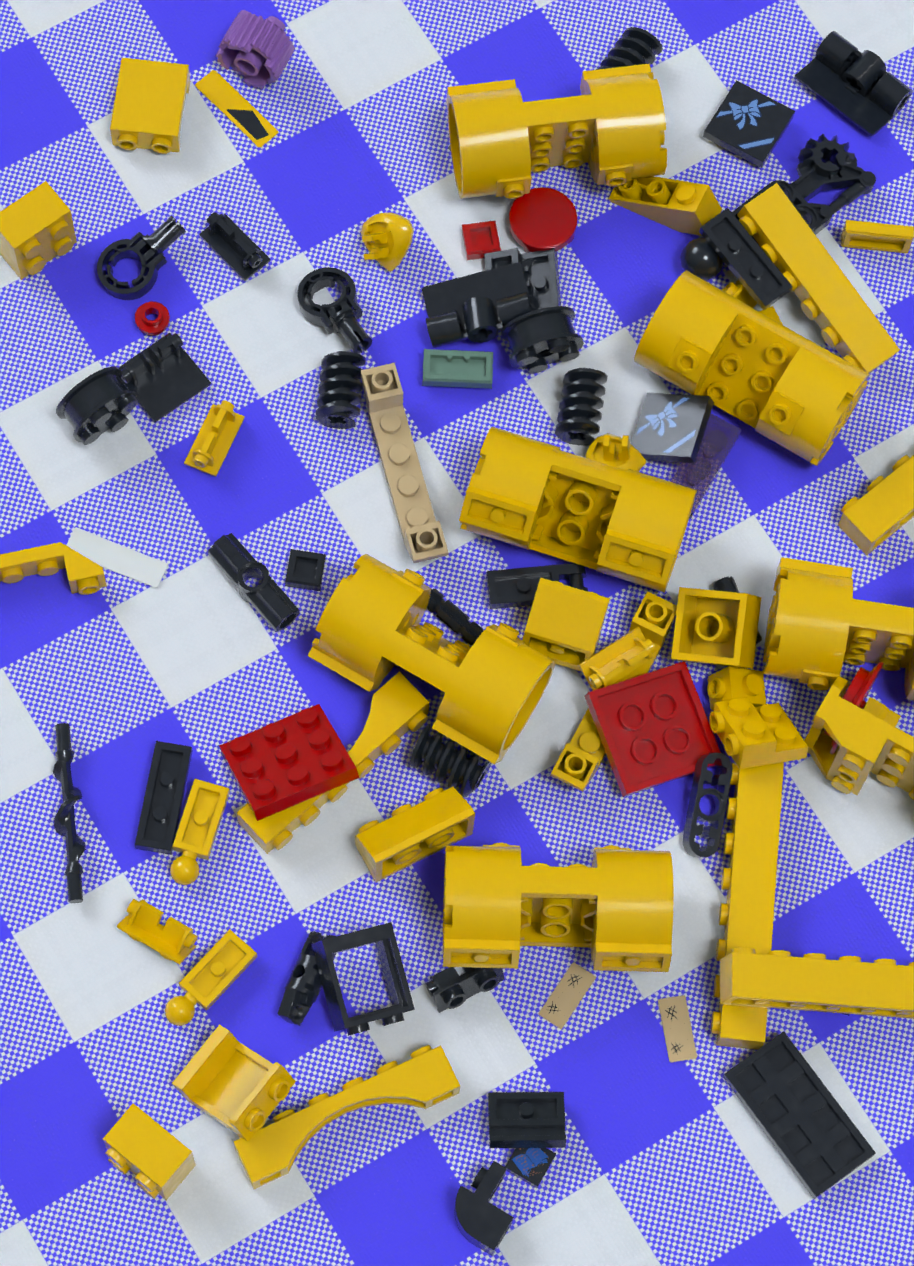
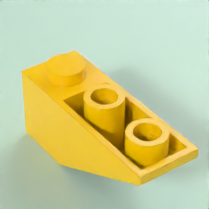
M654 176L633 178L623 185L616 186L608 198L614 204L678 232L702 236L699 233L700 228L722 211L709 185Z

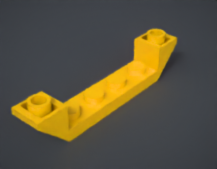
M61 542L0 554V582L16 583L25 576L35 574L50 576L56 574L59 569L66 568L72 594L79 592L81 595L96 593L102 587H107L103 567Z
M647 591L631 621L629 632L639 627L645 639H650L654 643L657 650L653 653L655 658L616 683L649 673L676 617L677 605ZM589 707L570 743H566L550 776L582 792L597 772L606 755Z

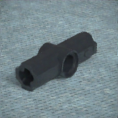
M232 533L223 535L214 542L213 546L208 550V555L239 589L241 598L251 603L275 632L284 630L292 624L300 614V610L269 576L266 566L257 562ZM250 578H259L263 581L257 587H249L245 584Z

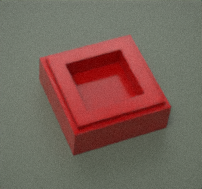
M495 220L462 225V236L467 260L485 258L484 254L501 251Z

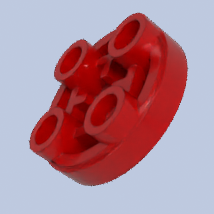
M545 187L530 189V193L516 198L509 213V229L514 240L524 248L526 253L545 251L552 248L558 251L574 239L577 226V212L571 200L560 191Z

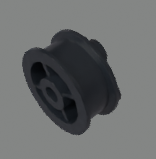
M566 306L546 307L523 314L507 323L502 328L501 335L504 340L509 341L511 347L510 365L518 369H527L528 373L535 374L548 368L547 364L559 361L565 362L577 358L580 355L579 350L584 342L583 338L575 333L572 322L575 319L574 310Z
M107 367L88 376L73 387L58 404L56 414L61 419H67L75 429L73 437L76 441L88 445L98 439L108 429L111 432L118 431L127 424L129 419L126 416L139 403V394L135 390H128L121 380L122 372L118 367Z

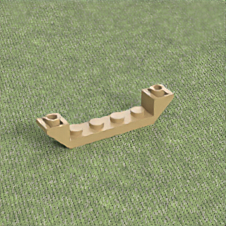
M395 363L361 370L369 420L404 545L413 563L447 556L449 552L440 521H436L405 414L403 390Z

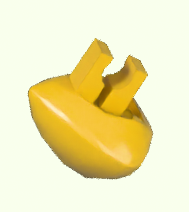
M392 212L378 213L367 219L363 223L360 232L362 242H364L365 247L370 252L369 254H364V260L375 259L386 270L393 271L401 263L412 243L414 228L410 220Z
M609 433L598 436L589 446L585 457L625 471L631 469L639 472L646 464L642 454L630 444L629 435H623L622 438Z

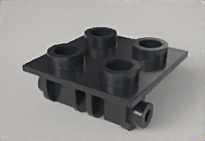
M168 333L118 367L122 372V382L128 390L137 391L139 394V404L155 423L211 385L208 378L181 347L183 341L176 333L173 335Z

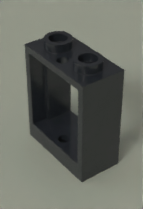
M392 922L311 944L334 1032L347 1029L348 1036L370 1030L368 1022L381 1019L382 1025L386 1026L404 1021L403 1013L415 1010ZM376 943L392 1006L348 1018L331 954Z

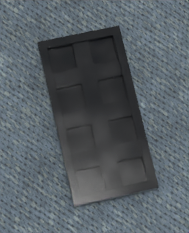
M784 1031L723 1075L725 1081L813 1199L819 1197L876 1154Z

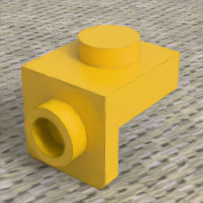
M728 666L708 676L707 692L711 710L714 709L715 702L731 700L733 698L748 697L754 707L766 704L763 671Z

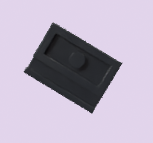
M564 1092L488 1093L489 1148L566 1147Z

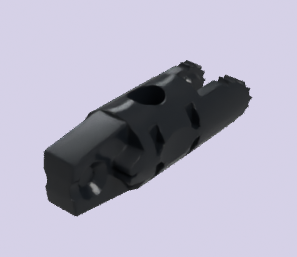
M310 932L285 986L284 996L278 1011V1015L286 1022L300 1026L322 988L311 944L336 936L326 935L325 938L322 936V933ZM335 953V954H331L333 961H334V958H335V956H336V953Z

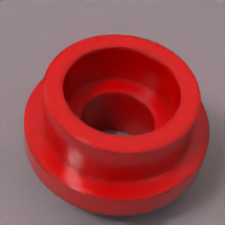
M146 302L135 313L136 326L147 335L155 336L161 334L166 330L170 322L167 308L159 302ZM149 314H157L158 318L155 320H148L146 316Z

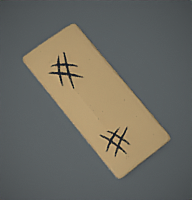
M573 962L540 1010L539 1016L562 1029L596 979V976Z
M682 995L659 999L658 1004L669 1061L672 1063L696 1059L697 1053L686 997Z

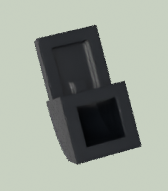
M493 1161L489 1170L482 1166L471 1185V1187L476 1189L475 1193L460 1186L454 1210L455 1221L461 1234L470 1243L491 1256L494 1255L514 1218L489 1203L507 1171V1168Z

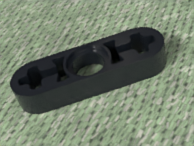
M722 753L705 754L698 759L695 766L682 839L685 851L693 857H709L719 848L733 770L730 759ZM715 762V766L720 768V774L713 776L712 772L707 770V766ZM703 784L718 785V790L713 788L703 789ZM706 794L710 795L716 804L714 812L709 816L703 814L699 807L700 799ZM697 820L702 822L712 821V826L697 825ZM702 834L703 838L708 840V844L700 848V844L694 842V838Z

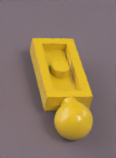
M194 779L172 846L174 851L183 853L182 856L172 862L170 867L171 877L176 883L180 885L193 883L198 878L200 871L196 858L209 860L230 795V788Z
M229 929L179 982V987L186 994L173 997L167 1002L165 1007L167 1020L176 1026L188 1024L194 1017V1006L197 1003L207 1011L258 957L257 953Z

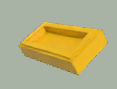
M846 220L841 234V246L908 253L914 238V226Z

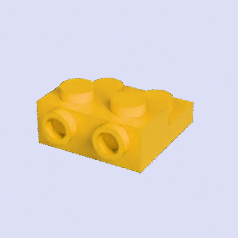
M748 697L733 698L714 703L713 712L709 716L711 730L713 733H717L724 744L727 755L733 758L739 769L807 758L808 745L779 703L754 707Z

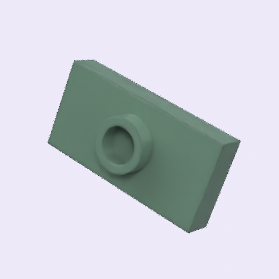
M424 349L422 386L492 389L493 352Z

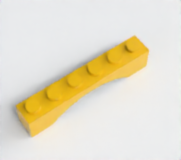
M398 672L373 694L370 713L364 729L354 746L348 751L357 768L359 779L372 770L375 765L373 761L382 753L385 755L392 753L402 741L400 738L409 730L412 732L417 731L428 720L429 701L401 672ZM348 783L259 821L256 820L247 803L237 812L238 824L266 854L274 848L280 850L293 838L292 832L301 824L304 826L309 825L319 816L321 812L319 808L330 800L332 803L337 801L347 791L348 787L346 785Z
M430 1045L421 1047L410 1054L412 1059L399 1065L396 1061L389 1062L376 1070L378 1075L365 1081L362 1077L350 1080L342 1086L343 1091L329 1097L328 1093H323L307 1102L309 1107L296 1113L294 1109L281 1112L273 1118L274 1123L256 1131L249 1141L239 1136L240 1139L234 1141L235 1150L253 1189L288 1174L296 1157L307 1142L325 1125L346 1113L363 1107L381 1104L410 1105L427 1109L459 1094L460 1084L442 1046L440 1045L434 1049Z

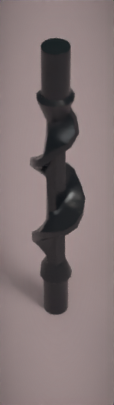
M60 723L55 725L57 752L55 755L57 762L54 765L53 774L62 784L63 803L54 818V828L58 834L66 837L67 867L64 875L67 876L68 902L81 903L83 902L81 877L83 868L79 863V858L86 850V844L76 833L74 804L82 799V794L77 787L73 786L71 762L74 757V751L71 747L70 724Z

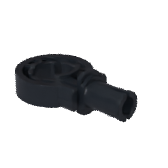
M170 216L150 236L148 234L145 236L138 232L131 239L118 240L104 249L98 259L97 273L103 287L110 295L122 300H133L144 296L152 289L157 280L158 270L167 262L163 256V251L181 235L186 233L182 225L178 221L175 222L176 219L173 216ZM123 258L140 261L142 270L140 275L132 280L134 287L130 288L128 282H120L115 279L111 265L115 266Z
M331 267L316 269L307 274L300 282L297 291L299 307L303 316L311 323L323 326L328 334L334 333V326L336 332L343 335L354 353H362L359 344L366 351L371 346L372 339L356 320V318H361L363 311L357 303L356 287L352 278L346 272ZM335 282H337L338 290L342 292L337 301L331 304H322V306L312 301L315 292L324 287L333 288ZM306 294H308L309 306L304 302Z

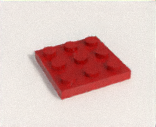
M685 661L588 692L584 695L622 797L694 774L696 763L701 756L708 753H721ZM715 762L713 764H708L707 769L714 767Z
M320 704L303 709L296 714L219 745L222 756L257 821L359 778L354 762Z

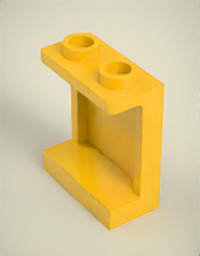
M121 58L110 126L112 144L114 146H119L125 150H134L136 148L150 149L161 154L180 151V131L184 104L191 82L189 65Z
M219 1024L172 1084L188 1102L246 1141H249L256 1131L263 1127L266 1119L280 1101L286 1098L296 1081L278 1062L273 1064L240 1043L228 1029Z

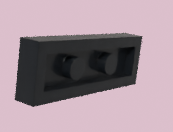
M728 208L700 228L699 233L763 310H766L791 291L793 286Z
M156 741L135 840L136 849L172 855V846L176 836L193 752L192 747Z

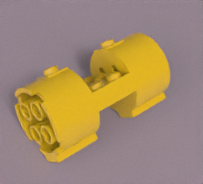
M650 64L583 71L580 96L523 102L520 90L516 88L515 79L447 87L446 104L450 149L459 197L464 199L496 195V197L505 196L508 199L519 198L524 194L530 193L531 171L542 172L550 167L562 165L566 168H576L587 162L591 176L597 185L606 184L610 187H616L631 181L633 178L664 175L667 167V148H661V145H664L665 112L658 80L654 79Z
M687 270L677 278L661 301L640 340L634 357V362L691 395L710 396L714 402L713 405L752 426L759 434L815 466H818L834 443L832 439L836 438L853 413L867 387V379L870 376L869 373L781 325Z
M493 426L489 429L480 450L482 457L479 458L466 491L459 518L460 523H462L460 529L527 550L531 549L665 593L697 490L631 469L625 471L561 451L560 447Z
M368 554L362 555L354 563L353 567L357 569L354 575L350 574L347 578L343 577L329 599L315 629L321 633L320 640L318 638L313 640L308 656L369 692L379 688L382 680L388 675L395 664L445 692L437 712V719L432 727L434 730L493 764L502 761L539 703L553 674L555 661L527 646L525 641L518 638L519 632L516 629L501 622L499 626L495 624L487 626L472 647L459 640H456L453 644L442 637L444 632L438 627L427 622L423 626L420 625L432 589L423 584L425 581L423 576L410 569H406L405 572L396 571Z
M781 557L773 588L776 594L773 595L768 614L763 662L767 663L763 667V674L799 679V683H805L811 689L828 690L837 677L840 676L843 662L850 665H863L865 662L878 664L882 661L884 662L882 667L884 670L897 671L900 670V667L905 668L904 687L906 699L914 700V608L853 599V568Z
M494 843L483 846H445L443 967L518 969L520 946L590 947L593 970L669 972L672 956L674 905L673 865L670 851L631 850V848H620L614 845L603 848L594 847L592 867H587L583 864H572L568 867H552L545 863L522 866L520 846L506 843Z

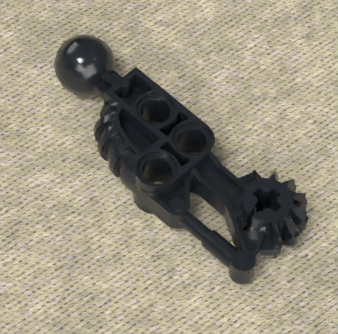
M822 134L818 137L817 141L810 138L805 148L800 151L798 156L800 163L796 168L799 178L790 184L782 180H775L769 183L735 209L732 214L739 221L740 218L737 214L743 206L777 183L816 235L828 226L832 215L845 205H849L860 195L870 193L876 182V177L872 172L864 171L862 168L857 167L855 154L848 152L849 142L840 145L837 143V135L830 141ZM849 187L830 205L808 203L820 191ZM704 238L690 241L682 250L680 257L684 271L687 270L705 281L714 278L721 271L724 263Z

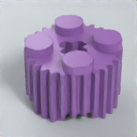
M241 10L222 39L216 57H218L217 61L221 63L220 66L226 70L231 66L233 71L243 75V82L249 87L252 85L256 89L258 87L263 89L266 83H275L279 79L295 47L293 42L290 41V37L286 36L284 31L285 24L274 16L263 19L262 16L257 17L246 10Z

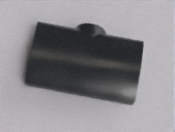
M832 31L826 36L818 47L815 58L795 74V79L870 136H874L893 119L913 93L911 88L890 72H886V65L877 54L870 50H864L861 53L857 47L836 31Z
M520 262L422 288L428 314L426 324L434 348L466 339L477 343L490 341L498 335V331L502 330L507 323L533 311L523 267Z

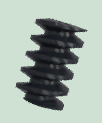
M637 27L627 28L622 34V38H619L615 47L608 53V57L604 58L600 67L596 70L653 64L656 60L655 55H659L663 50L662 44L654 35L646 30Z
M337 351L324 356L322 359L321 368L323 370L320 372L321 383L318 388L320 395L317 398V406L319 408L316 410V419L322 425L335 429L356 427V422L351 418L360 415V409L355 405L361 403L362 398L361 395L355 392L363 390V383L358 379H361V370H363L360 367L365 365L366 362L364 356L354 352Z
M577 368L568 371L564 375V386L561 391L562 399L559 404L561 411L558 413V424L555 430L556 436L563 442L573 445H591L595 440L590 435L597 434L600 431V426L595 422L600 421L602 418V413L596 409L602 408L604 401L599 398L605 395L606 388L601 385L606 383L608 378L604 372L590 368Z
M428 724L413 747L410 760L411 767L417 768L424 762L423 774L427 776L436 770L435 780L438 783L443 782L449 777L448 788L454 786L456 789L462 784L460 794L462 797H467L479 787L492 763L488 761L483 766L479 765L481 756L477 754L470 759L467 758L468 749L464 746L459 751H455V741L452 739L444 745L442 743L443 734L440 732L433 737L429 736L431 724Z

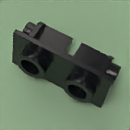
M214 212L207 218L209 227L199 235L244 281L271 261L226 214L219 215L217 212Z
M449 967L430 976L431 981L425 983V986L431 997L434 996L437 1011L440 1013L448 1008L454 1009L459 1007L466 999L479 992H487L494 989L499 982L505 980L503 969L462 967L465 973L459 976L454 967Z

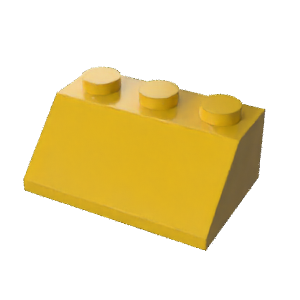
M454 786L445 791L443 788L435 789L424 796L425 801L413 807L411 804L403 805L391 813V818L381 823L378 820L371 821L359 829V834L355 835V846L375 883L444 849L446 845H452L473 834L475 812Z

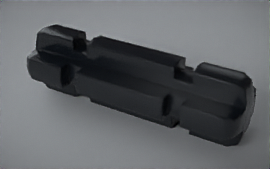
M431 589L427 609L432 613L436 612L437 618L456 634L461 633V638L473 646L484 631L483 628L475 621L471 623L469 621L470 617L450 600L445 601L443 599L445 596L437 589Z

